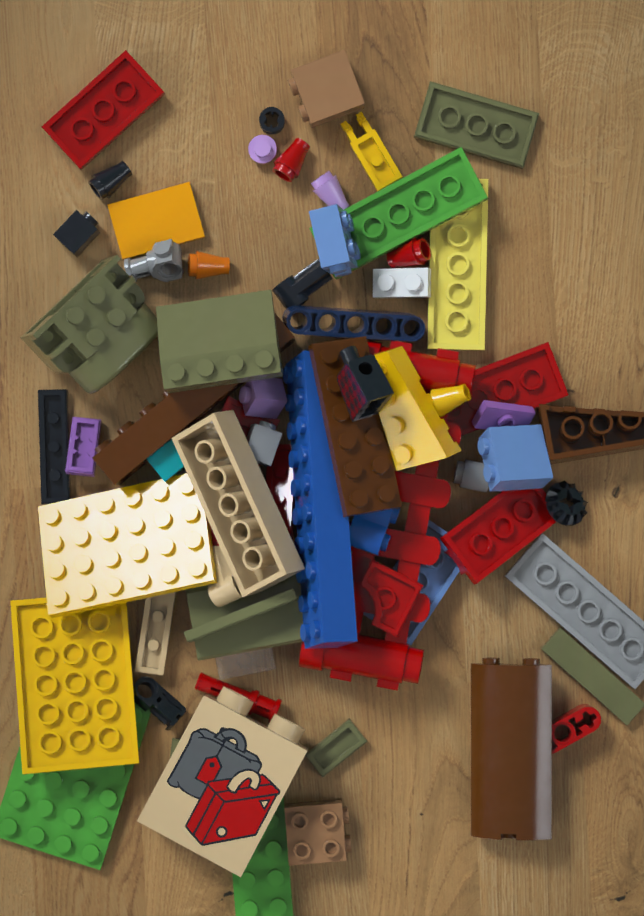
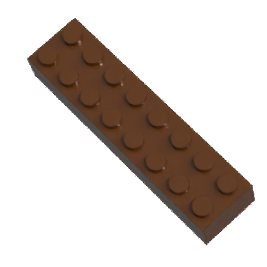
M275 313L280 353H282L295 342V337ZM245 382L175 393H167L165 391L162 394L164 399L157 405L152 402L140 411L139 414L142 417L135 423L128 421L118 429L119 436L113 441L107 439L96 447L95 451L97 454L92 459L114 485H121L148 463L147 459L169 442L172 437L198 422Z

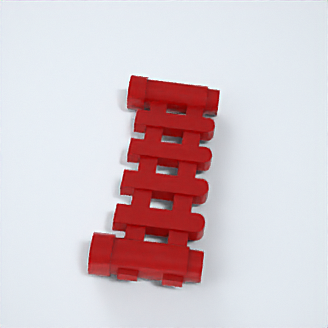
M391 340L390 347H384L382 343L367 341L369 352L372 355L403 346L421 378L419 382L426 394L430 393L432 389L465 384L471 395L476 365L461 363V360L458 359L459 352L438 348L437 355L413 352V344ZM447 413L440 417V419L445 420L449 428L447 431L453 442H457L460 445L462 437L461 428L456 423L447 422ZM440 460L416 466L415 474L395 471L401 502L410 503L405 531L388 528L386 534L391 535L387 550L386 552L380 550L379 553L381 557L399 560L397 572L417 582L421 564L434 565L441 554L439 539L426 535L431 507L444 508L451 498L449 482L437 479ZM351 547L358 641L338 648L305 649V644L302 642L299 667L323 671V669L331 670L330 678L349 682L352 681L353 675L378 679L376 687L398 691L399 683L402 684L403 681L418 684L424 650L409 647L407 639L410 622H423L428 617L431 609L430 598L424 593L419 594L398 637L386 632L385 639L360 635L364 612L374 614V605L371 597L366 590L359 586L371 559L374 560V554Z

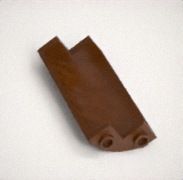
M491 657L482 658V663H471V836L497 840H502V838H516V840L552 839V665L540 664V659L524 658L523 664L500 663V658Z

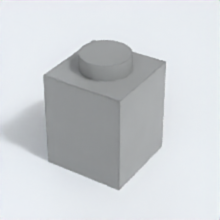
M260 421L259 425L255 423L250 426L246 439L257 463L268 467L272 465L282 433L275 431L277 426Z

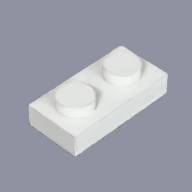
M430 268L373 269V298L431 297Z

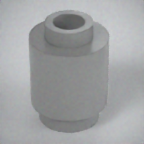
M467 459L464 462L457 461L453 483L460 484L459 487L486 493L489 486L483 475L484 463Z

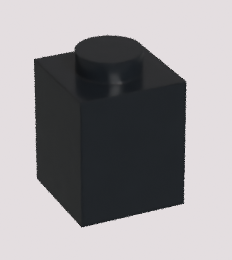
M76 210L53 235L78 257L100 232L95 227L98 222L87 211L82 215Z

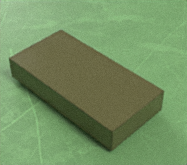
M349 718L310 749L305 756L320 775L324 777L363 746L367 740Z

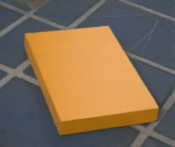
M190 182L107 205L123 261L127 258L145 255L147 251L152 250L155 243L172 239L173 242L181 245L205 238Z

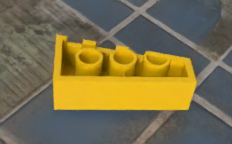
M403 346L374 354L394 392L379 412V416L396 471L445 459L462 451L458 443L453 442L447 431L449 428L445 420L440 419L432 405L434 403L429 393L426 394L419 382L421 378Z

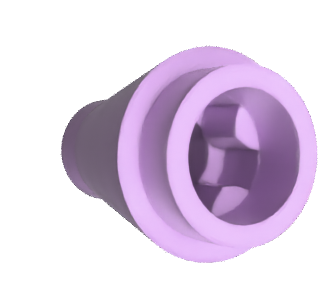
M330 171L324 173L311 183L314 188L313 192L327 206L337 204L343 210L350 206L346 201L337 176H333Z

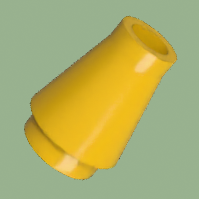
M465 384L432 389L429 393L434 401L432 405L440 417L464 402L471 400L470 391Z

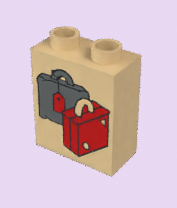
M223 686L217 699L209 694L203 696L137 821L241 877L304 759L308 748L298 743L305 731L304 728L275 713L269 725L266 726L248 716L254 703L252 700Z

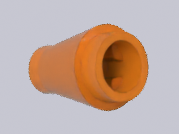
M199 251L188 255V276L201 279L222 274L229 275V257H220Z

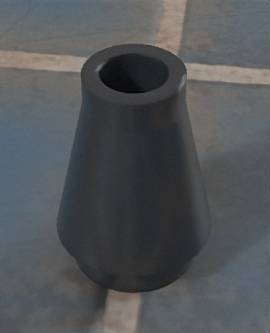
M121 161L110 168L92 175L93 179L88 181L96 196L103 200L106 197L110 198L125 180L132 175V172L126 163Z

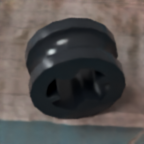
M276 107L264 109L259 117L261 129L271 135L281 132L285 124L282 111ZM268 114H272V117L274 114L279 116L277 119L278 126L272 128V125L270 127L265 125Z

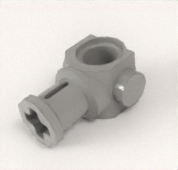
M172 239L157 242L153 245L152 250L147 251L146 256L136 259H124L125 271L129 276L132 275L136 281L139 278L151 275L154 279L163 282L180 279L184 273L181 247L173 242Z

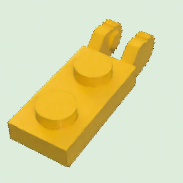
M360 112L356 114V120L366 133L365 135L357 139L351 125L347 121L342 122L340 125L350 141L352 150L378 192L402 179L403 176L376 130H372L365 116Z

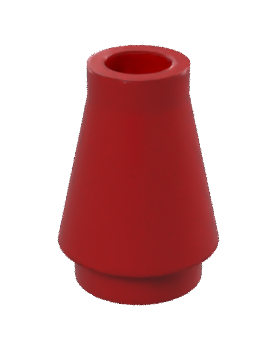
M296 138L274 161L273 172L287 182H292L294 178H298L306 154L310 149L309 144L302 139Z
M413 238L394 251L387 253V262L391 268L424 265L426 261L431 259V249L424 238Z

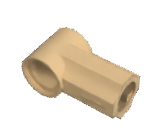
M213 546L217 583L208 585V594L215 606L223 607L242 598V595L220 546Z

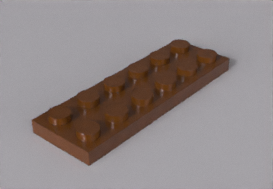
M366 336L313 343L308 346L343 517L402 507L391 452L379 413L352 422L337 382V375L344 366L339 354L340 351L349 346H356L360 357L370 355Z

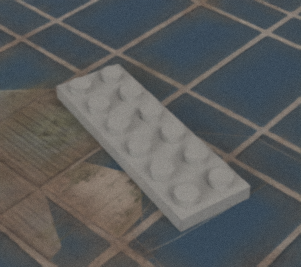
M543 533L540 534L504 576L633 689H636L644 680V621Z

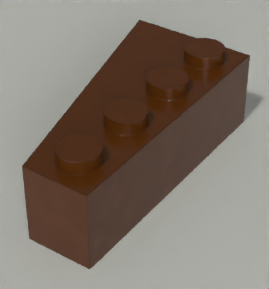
M539 404L538 406L539 424L542 426L550 465L644 449V412L611 411L598 408L584 409L571 406L558 407Z

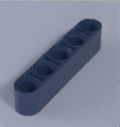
M295 305L287 308L282 316L285 326L291 332L300 335L347 338L366 336L367 339L412 342L421 339L425 333L423 320L414 314L404 312ZM302 313L304 316L303 323L298 327H292L290 320L293 314ZM323 315H331V325L326 329H321L319 326L320 318ZM358 316L360 319L359 327L356 330L350 331L347 326L349 319ZM381 318H386L388 321L387 329L383 332H377L376 323ZM409 320H414L416 323L415 330L411 334H405L404 325Z

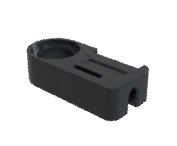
M141 677L133 685L135 703L145 712L149 709L164 725L166 724L165 730H170L186 713V708L154 679ZM138 686H148L152 691V696L150 698L142 697L138 692Z

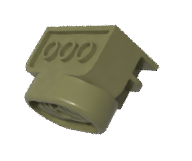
M118 255L99 262L20 337L50 370L59 374L69 373L85 392L89 394L99 391L111 382L158 336L157 316L144 303V293L135 283L136 279L132 275L129 276L118 264L121 260Z

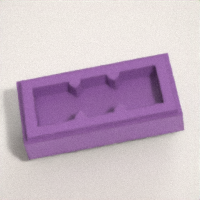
M483 400L472 419L474 428L478 429L529 425L536 412L532 406Z
M72 418L65 469L66 474L95 477L96 462L92 457L97 454L95 448L99 446L101 419Z

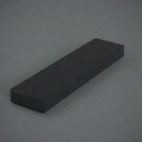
M38 390L41 504H51L71 499L70 474L65 472L69 447L68 390Z

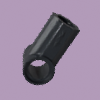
M317 259L297 275H291L272 291L285 309L295 305L301 306L309 300L310 295L331 281L332 277L321 268L320 261Z

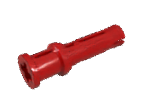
M203 672L200 673L195 685V690L218 697L223 686L232 689L254 702L248 713L249 715L252 713L269 719V723L274 713H278L282 700L279 698L273 700L261 695L258 690L249 692L208 676Z

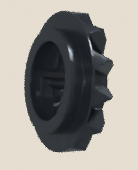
M565 480L553 484L548 489L545 497L546 507L551 517L556 522L565 526H573L581 522L582 518L587 514L585 506L588 502L584 501L582 497L584 491H578L575 483L568 484ZM567 498V501L572 502L573 505L569 507L568 504L560 501Z

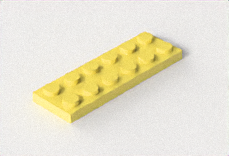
M479 179L488 197L489 179ZM488 200L430 230L429 246L431 249V259L429 260V268L431 269V297H428L427 350H438V348L445 350H485Z

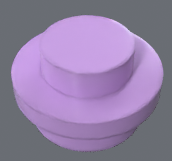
M258 135L250 141L248 152L253 161L259 164H266L276 156L277 147L271 137Z

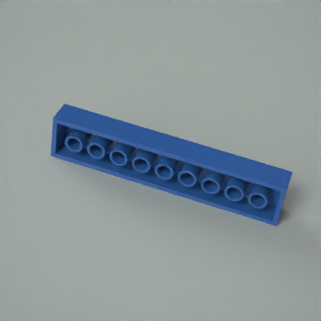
M304 350L286 363L283 369L284 383H287L288 392L286 395L287 403L285 404L286 411H289L287 437L291 440V451L288 460L290 468H293L290 490L291 495L295 497L292 519L293 524L297 525V537L295 538L294 545L305 567L304 570L296 574L297 582L301 584L298 607L299 611L303 614L300 637L305 644V649L338 648L358 641L349 517H343L309 351Z

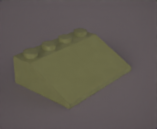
M272 290L156 307L160 365L163 387L167 393L284 376Z
M295 574L263 592L242 597L223 607H217L212 602L208 594V585L187 589L186 595L192 628L294 588L299 599L301 584L297 582ZM298 599L196 640L195 647L198 661L303 642L300 637L303 614L299 611Z

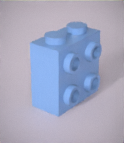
M337 204L309 211L321 268L329 274H334L335 277L351 274V269L358 267L356 260L361 259L358 244L353 241L350 232L354 231L351 214H347V211H344Z
M541 424L488 427L478 438V452L482 455L484 463L483 475L485 481L488 482L490 492L540 489L553 479Z

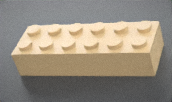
M234 410L212 413L172 437V441L242 597L263 592L304 570L305 567Z

